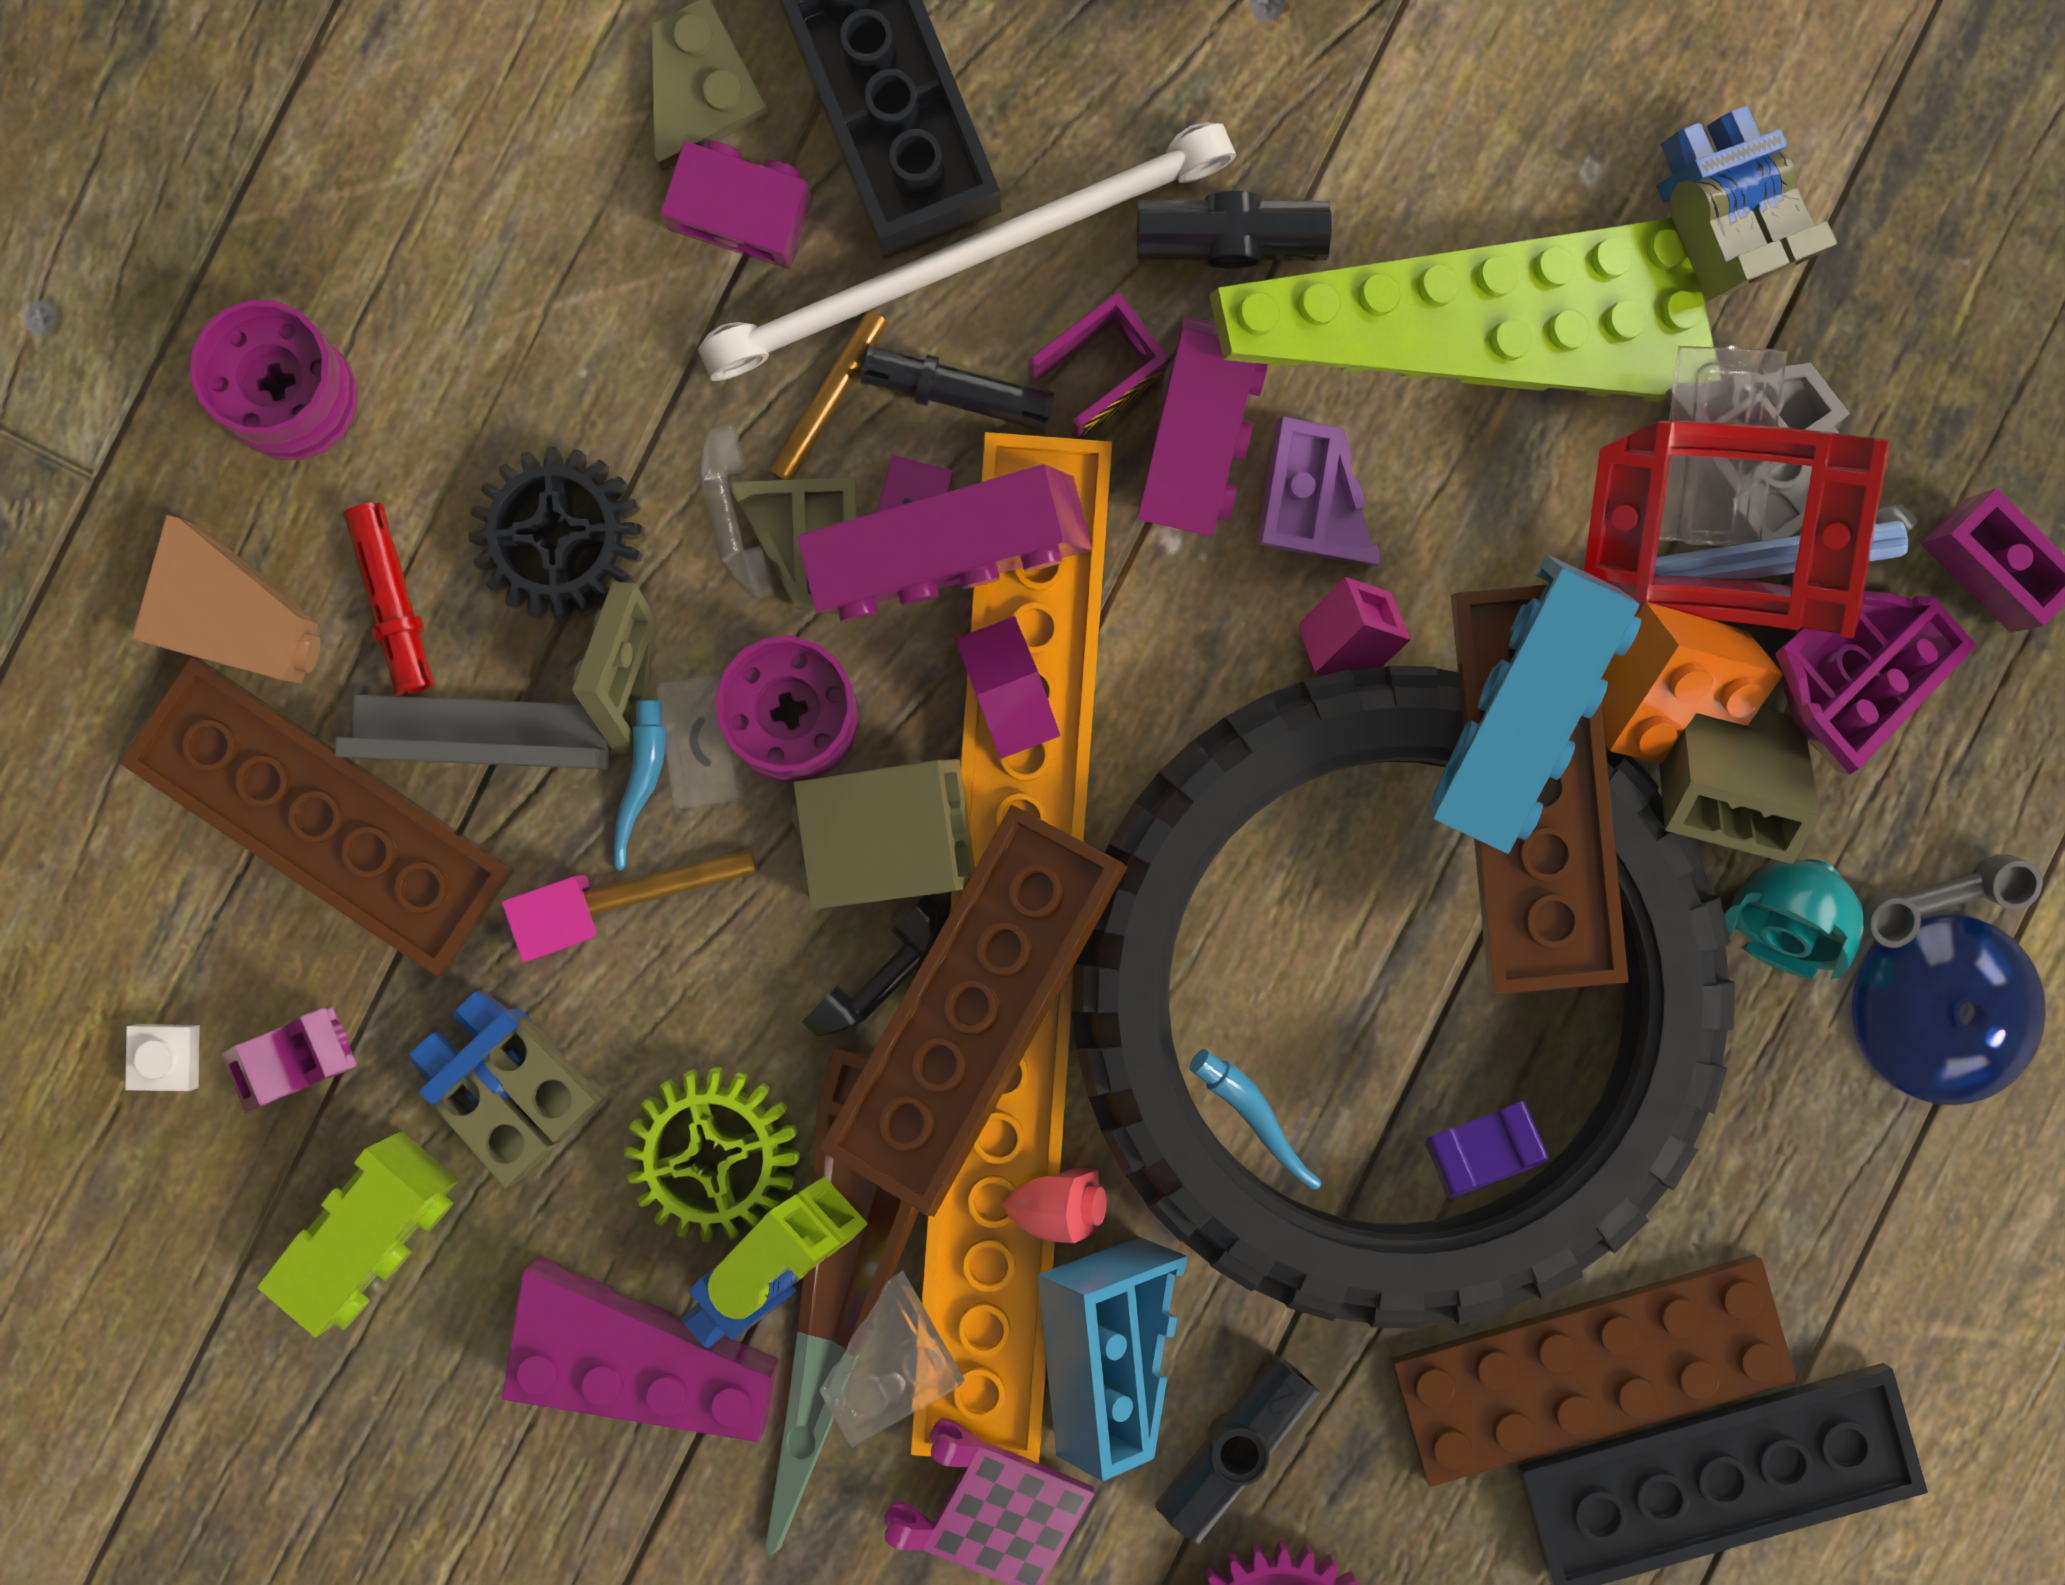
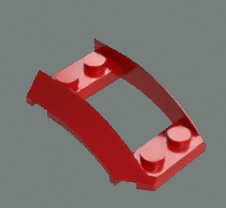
M1660 420L1600 448L1583 571L1618 587L1640 605L1634 616H1637L1645 602H1649L1709 620L1748 623L1792 630L1805 628L1839 633L1840 637L1854 639L1865 597L1863 593L1885 470L1888 467L1890 439L1762 425ZM1671 455L1735 458L1812 466L1792 586L1745 580L1654 575Z

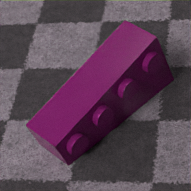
M1046 464L797 535L815 611L839 614L840 622H849L873 616L878 613L876 604L899 599L902 606L916 604L938 597L937 589L959 583H961L962 589L977 587L999 580L1000 573L1023 568L1024 571L1043 569L1061 563L1064 557L1092 551L1074 476Z
M541 1255L523 1270L502 1400L760 1442L769 1421L779 1359L736 1340L731 1341L727 1336H723L718 1342L707 1348L700 1343L682 1320L671 1316L672 1312L651 1303L645 1305L613 1291L614 1287L589 1277L585 1279L560 1268L561 1264Z

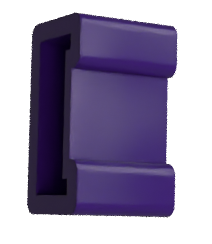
M1525 1101L1508 1106L1498 1112L1456 1128L1432 1135L1425 1142L1448 1200L1539 1166L1549 1158Z

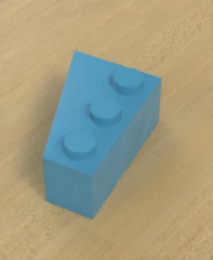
M1141 1237L1037 1274L1056 1456L1102 1482L1151 1461L1155 1457L1167 1377L1159 1374L1165 1337H1174L1177 1316L1169 1313L1175 1276H1184L1187 1255Z

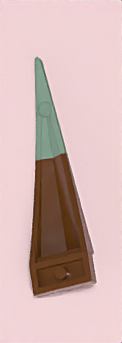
M845 1047L834 1048L817 1106L812 1184L825 1176L868 1224L850 1242L829 1257H826L803 1277L790 1392L765 1547L768 1556L778 1551L782 1546L919 1213L917 1209L819 1150L820 1145L870 1058L869 1055Z

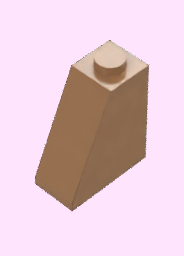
M166 515L132 640L272 678L302 684L305 672L310 673L313 670L319 657L321 641L319 636H316L319 623L205 528L180 518Z

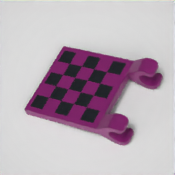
M939 1419L930 1432V1441L933 1443L931 1457L934 1461L945 1466L964 1468L934 1522L911 1505L900 1501L894 1502L884 1516V1524L887 1526L885 1541L888 1545L900 1550H923L1008 1585H1043L1094 1496V1486L982 1441L950 1419Z

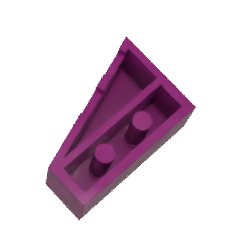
M1184 316L1139 506L1138 520L1213 537L1217 519L1228 522L1231 516L1237 491V484L1227 482L1232 457L1243 460L1245 458L1253 422L1244 420L1242 417L1248 394L1260 397L1268 364L1223 360L1216 324Z

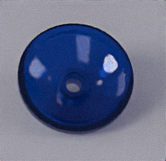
M1926 916L1921 918L1917 935L1906 945L1894 948L1878 943L1865 959L1853 990V1027L1858 1044L1868 1063L1878 1075L1895 1089L1916 1099L1934 1104H1969L1984 1100L2004 1090L2031 1063L2042 1040L2045 1027L2046 1002L2044 989L2037 969L2028 954L2003 930L1982 920L1967 916ZM1970 1002L1974 1008V1017L1968 1024L1964 1025L1960 1020L1959 1012L1965 1003Z

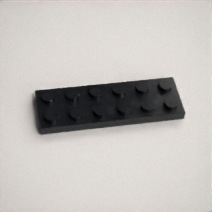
M1885 1363L1517 1466L1550 1585H1603L1928 1493L1893 1368Z

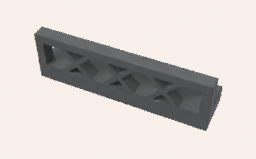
M354 695L352 738L336 737L335 757L354 759L610 770L611 754L610 745L581 704Z

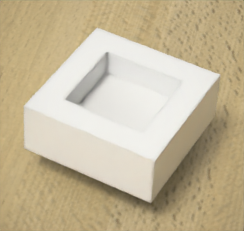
M135 1024L127 1026L125 1090L191 1091L199 1088L200 1025Z

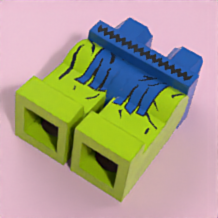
M824 1176L797 1195L769 1211L714 1270L700 1278L688 1292L698 1303L682 1319L684 1324L700 1343L707 1348L718 1342L725 1334L731 1341L785 1303L796 1291L792 1286L794 1283L803 1278L809 1270L822 1262L826 1257H829L850 1242L868 1223Z

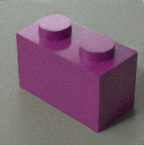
M705 140L702 147L684 141L660 213L669 230L790 270L813 199L807 180L801 179L802 173L796 168L776 160H766L764 166L740 159L741 153L738 150L721 142Z
M1997 488L1964 499L1920 543L2010 633L2045 626L2065 605V555Z

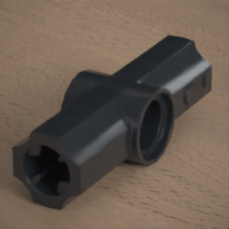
M1248 191L1216 192L1207 195L1205 200H1138L1137 259L1204 260L1205 264L1211 267L1239 269L1256 266L1261 263V260L1317 261L1327 260L1329 257L1332 235L1330 201H1264L1260 195Z
M1274 1354L1232 1408L1212 1421L1204 1443L1155 1502L1156 1510L1183 1536L1199 1544L1244 1487L1255 1483L1264 1475L1269 1464V1456L1320 1394L1319 1389L1291 1363ZM1244 1436L1254 1442L1251 1452L1245 1458L1230 1460L1221 1454L1224 1443L1232 1437Z

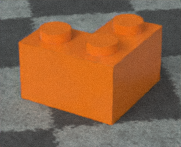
M1645 602L1636 616L1641 619V624L1632 645L1622 657L1614 653L1602 676V679L1608 681L1607 690L1601 702L1605 745L1611 752L1662 764L1696 713L1748 726L1783 676V673L1749 631Z

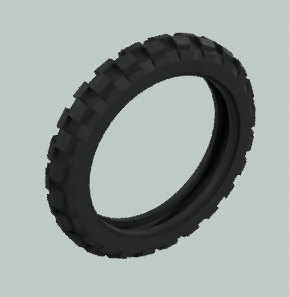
M1388 665L1378 668L1349 669L1303 680L1264 695L1227 715L1188 743L1156 774L1134 801L1112 839H1110L1104 853L1122 862L1128 868L1073 966L1072 1013L1075 1042L1087 1096L1101 1133L1123 1174L1127 1176L1151 1212L1180 1242L1183 1241L1210 1264V1267L1251 1292L1253 1290L1284 1303L1287 1308L1330 1321H1334L1337 1318L1368 1323L1371 1328L1420 1329L1421 1324L1455 1321L1460 1325L1505 1314V1308L1536 1296L1542 1300L1582 1278V1271L1607 1252L1611 1251L1615 1254L1649 1222L1646 1215L1668 1188L1672 1190L1676 1188L1699 1150L1694 1145L1708 1113L1715 1114L1728 1069L1722 1066L1728 1030H1734L1735 981L1729 980L1726 945L1731 942L1720 897L1714 896L1702 866L1705 858L1694 838L1665 831L1662 796L1658 792L1660 786L1631 756L1611 752L1606 747L1628 982L1625 983V1014L1620 1045L1610 1077L1589 1118L1568 1146L1532 1179L1490 1204L1464 1214L1435 1221L1398 1224L1372 1223L1347 1219L1316 1210L1293 1200L1261 1181L1239 1163L1218 1141L1202 1119L1185 1084L1173 1043L1169 1011L1170 972L1175 942L1183 915L1195 888L1215 856L1248 820L1278 797L1310 780L1353 766L1383 762L1419 763L1446 768L1463 731L1458 672L1437 669L1436 667Z

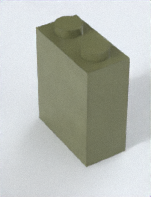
M1760 707L1749 725L1744 726L1696 713L1663 763L1659 764L1665 831L1793 864L1821 817L1808 738L1795 725L1789 714Z
M960 759L936 760L793 782L795 796L791 802V817L795 829L801 834L804 859L800 865V881L803 891L809 896L811 910L963 890L975 870Z

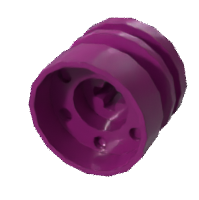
M247 300L223 309L202 328L191 351L190 381L199 404L220 425L234 434L249 448L275 460L302 461L328 451L347 433L357 412L358 384L349 361L301 311L278 301ZM291 380L295 384L286 388L285 382ZM285 394V399L279 400L276 398L277 395Z
M793 635L764 638L741 650L723 671L715 696L717 723L730 748L742 761L762 777L785 784L817 779L835 770L852 750L859 728L857 698L839 660L820 644ZM788 701H794L800 710L808 709L807 713L799 716L800 727L795 730H789L784 721L776 722L775 719L784 715L785 709L783 704Z

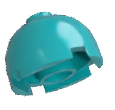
M1796 859L1793 864L1782 861L1764 864L1753 871L1744 881L1724 914L1727 929L1731 936L1736 927H1738L1741 933L1753 940L1747 942L1744 947L1753 957L1777 970L1808 979H1814L1818 969H1834L1830 979L1840 978L1849 970L1859 949L1864 932L1861 902L1849 884L1840 877L1839 872L1833 866L1817 859Z

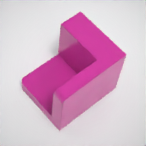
M1345 577L1299 624V631L1314 671L1321 675L1349 669L1358 670L1383 667L1411 640L1392 592Z
M587 875L573 876L502 901L522 963L550 955L561 949L593 939L596 936L597 931L583 893V889L590 887Z

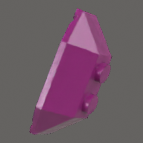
M1864 591L1863 596L1865 597L1854 639L1840 637L1839 633L1801 628L1775 653L1779 670L1783 673L1781 679L1792 721L1835 771L1851 775L1859 770L1977 646L1935 597L1915 596L1909 599L1891 593Z

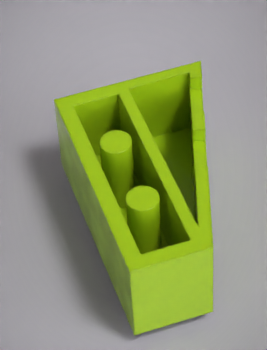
M403 1131L363 1150L354 1162L359 1167V1170L341 1190L336 1187L321 1204L325 1208L307 1230H302L257 1287L314 1338H317L335 1324L342 1330L347 1328L370 1302L362 1293L378 1275L384 1281L388 1280L409 1257L412 1251L404 1244L418 1227H421L427 1233L453 1205V1202L446 1195L459 1179Z

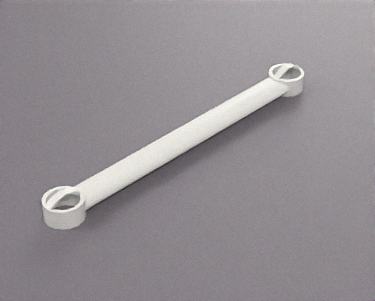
M1206 122L1189 126L1176 135L1164 155L759 327L743 322L721 325L706 336L698 347V352L710 380L722 381L739 376L764 363L769 357L768 353L1148 191L1177 179L1179 183L1186 184L1205 178L1230 164L1236 158V153L1223 124Z

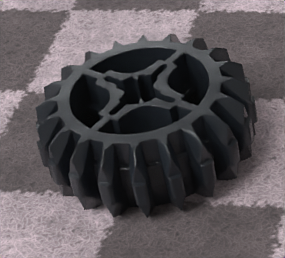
M548 447L544 454L543 467L540 466L539 461L530 452L522 453L520 462L524 472L518 474L507 464L499 466L498 471L500 476L507 482L501 490L490 483L482 485L481 491L494 501L490 509L482 506H474L471 509V515L487 523L486 529L470 532L468 535L469 541L475 545L488 546L489 548L474 558V564L481 570L496 568L486 581V586L494 592L509 587L505 596V604L514 609L523 605L528 599V615L534 618L541 619L546 613L549 604H551L554 618L559 621H567L570 615L572 600L581 615L590 616L594 612L590 595L595 593L598 598L605 602L610 589L606 584L612 578L618 582L631 583L633 579L629 573L619 568L622 560L625 559L634 563L640 562L643 554L639 550L626 546V539L643 537L645 535V528L638 523L624 522L625 519L635 515L640 510L639 503L633 498L617 501L628 488L626 481L617 476L605 482L609 473V466L598 459L586 469V455L580 450L574 449L569 454L564 465L561 452L555 447ZM565 485L576 486L589 491L597 500L605 522L593 523L589 519L575 518L572 511V502L566 498ZM545 489V492L539 493V506L536 513L526 521L513 522L521 506L535 493ZM557 521L568 529L577 531L570 532L569 536L560 537L558 539V548L544 539L537 538L546 536V533L556 531ZM601 542H604L600 555L592 567L580 577L570 581L569 576L575 574V562L578 555L586 548L601 546ZM522 546L528 550H538L541 554L543 569L549 571V585L534 583L527 578L518 567L511 547Z

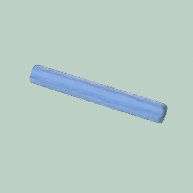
M1893 521L1875 525L1869 561L1901 557L1907 553L1908 538L1903 522ZM1800 536L1656 557L1654 575L1746 580L1795 572Z

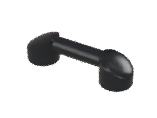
M925 895L891 930L904 945L852 998L836 986L802 1023L815 1036H824L843 1031L867 1020L926 958L938 928L941 913L940 907Z

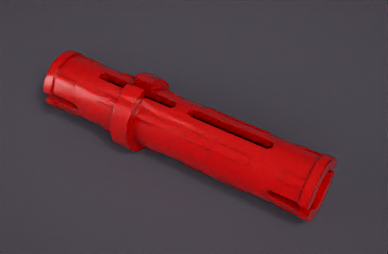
M370 502L353 506L343 512V517L352 539L356 560L372 609L375 626L371 628L374 642L381 644L390 672L394 696H407L435 687L436 684L427 662L420 633L424 632L425 628L422 617L415 616L412 603H410L406 582L388 526L385 506L382 502L376 504Z

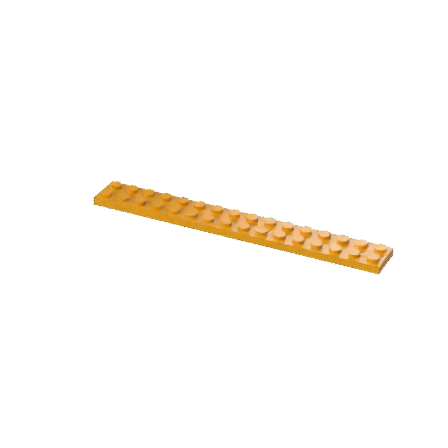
M985 432L981 482L1042 464L1074 476L1092 551L1064 557L1061 563L1043 569L1024 571L1023 568L1000 573L999 580L974 587L971 632L1010 617H1016L1040 675L1061 735L1001 759L972 682L967 674L961 773L975 868L1011 804L1084 842L1112 441ZM963 890L952 891L950 913ZM1073 967L935 1217L928 1216L911 1455L931 1456L933 1443L930 1441V1432L939 1419L946 1418L958 1423L982 1441L1039 1464L1046 1353L1037 1274L1053 1269L1055 1242L1037 1238L1020 1228L1002 1208V1203L1022 1184L1036 1178L1053 1176L1060 1173L1072 1011Z

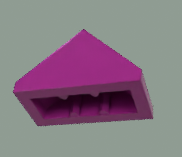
M1015 616L955 638L1001 759L1061 736L1040 675Z

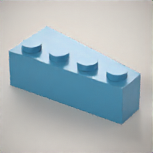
M1545 554L1535 575L1546 580V586L1539 600L1533 598L1527 606L1522 605L1511 626L1510 631L1513 633L1510 638L1509 648L1515 650L1510 663L1502 659L1491 669L1482 688L1477 706L1485 714L1480 724L1470 720L1465 725L1428 804L1433 819L1509 854L1517 837L1524 841L1527 840L1536 827L1543 809V804L1537 801L1549 777L1558 780L1566 770L1575 749V743L1569 740L1581 716L1589 719L1598 709L1608 686V681L1602 679V676L1614 653L1622 657L1628 651L1641 624V619L1634 616L1640 604L1621 589Z

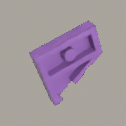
M1285 416L1276 420L1256 545L1369 567L1379 565V548L1377 544L1372 545L1361 508L1366 507L1360 483L1355 479L1351 471L1352 455L1344 428Z

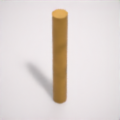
M871 310L866 311L770 467L769 472L780 480L794 479L864 365L869 345H876L888 326V321Z
M748 849L586 890L583 893L591 915L756 874L758 871L753 851Z

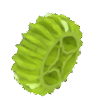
M713 1067L709 1070L707 1087H703L700 1075L695 1069L688 1070L683 1075L685 1093L671 1079L660 1085L661 1095L666 1104L651 1096L646 1098L641 1104L642 1109L653 1122L646 1119H635L630 1123L629 1131L646 1141L645 1143L629 1144L624 1149L625 1157L631 1160H643V1166H639L627 1174L628 1182L637 1184L647 1180L650 1188L637 1198L638 1205L641 1207L648 1206L657 1199L664 1207L656 1214L654 1222L662 1226L673 1214L681 1218L676 1232L679 1237H687L696 1222L701 1223L700 1235L702 1241L712 1242L717 1233L718 1223L721 1222L728 1239H737L741 1234L739 1216L743 1218L748 1226L754 1228L763 1219V1213L758 1204L771 1211L783 1203L780 1196L771 1187L780 1190H790L795 1182V1178L790 1173L778 1167L794 1165L799 1161L800 1154L798 1151L780 1148L779 1144L794 1138L797 1134L796 1127L794 1125H786L776 1128L773 1121L779 1119L786 1112L787 1107L783 1102L776 1103L768 1111L761 1106L760 1102L770 1091V1087L765 1083L758 1086L751 1096L743 1093L748 1080V1074L739 1071L735 1074L730 1087L727 1088L724 1087V1073L721 1067ZM709 1104L722 1105L738 1112L752 1125L756 1132L734 1133L726 1130L721 1125L717 1113L711 1112ZM689 1107L692 1122L688 1125L691 1138L689 1147L679 1150L674 1155L664 1157L663 1143L668 1126L678 1112ZM707 1140L715 1141L714 1148L720 1144L725 1151L733 1149L732 1152L720 1161L718 1168L710 1167L711 1160L707 1164H704L700 1158L690 1160L707 1145ZM762 1151V1170L755 1188L735 1200L732 1186L736 1183L733 1171L735 1162L747 1158L751 1153ZM670 1176L674 1178L690 1176L698 1179L704 1185L708 1198L714 1197L715 1203L703 1202L687 1195L674 1183Z

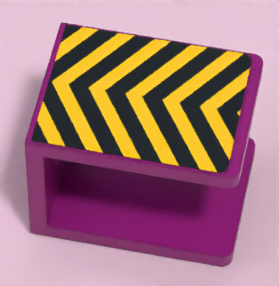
M1119 291L1028 360V376L1033 383H1036L1114 324L1145 364L1073 420L1072 434L1076 439H1082L1163 378L1170 358Z

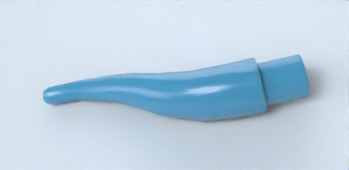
M659 700L636 701V726L632 727L633 766L619 806L614 833L613 865L619 871L623 870L626 866V848L635 819L654 791L664 763L666 726H662V701Z
M1200 1050L1191 1060L1190 1071L1205 1081L1210 1091L1222 1098L1239 1113L1263 1145L1285 1168L1311 1189H1318L1321 1186V1180L1304 1166L1290 1147L1271 1106L1257 1085L1228 1060L1221 1061L1208 1050Z

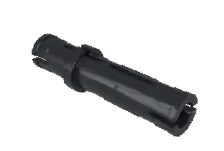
M875 344L869 345L863 366L865 372L863 371L860 383L867 386L869 384L914 396L915 404L926 407L929 401L1038 429L1039 432L1045 433L1055 392L1049 391L1048 393L939 363V356L927 354L925 359L880 348Z

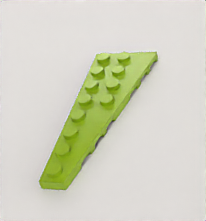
M1673 218L1217 288L1209 295L1223 360L1291 367H1296L1299 364L1340 367L1342 372L1362 373L1366 370L1401 373V377L1415 379L1433 376L1458 379V383L1540 391L1548 388L1586 391V395L1602 397L1610 394L1643 397L1644 401L1654 402L1668 399L1666 392L1676 383L1687 382L1689 385L1721 380L1702 290Z

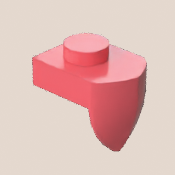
M1075 1167L1053 1176L1036 1178L1022 1184L1003 1201L1002 1208L1020 1228L1037 1238L1052 1242L1076 1243L1099 1232V1225L1102 1224L1105 1217L1107 1202L1105 1190L1099 1186V1169Z

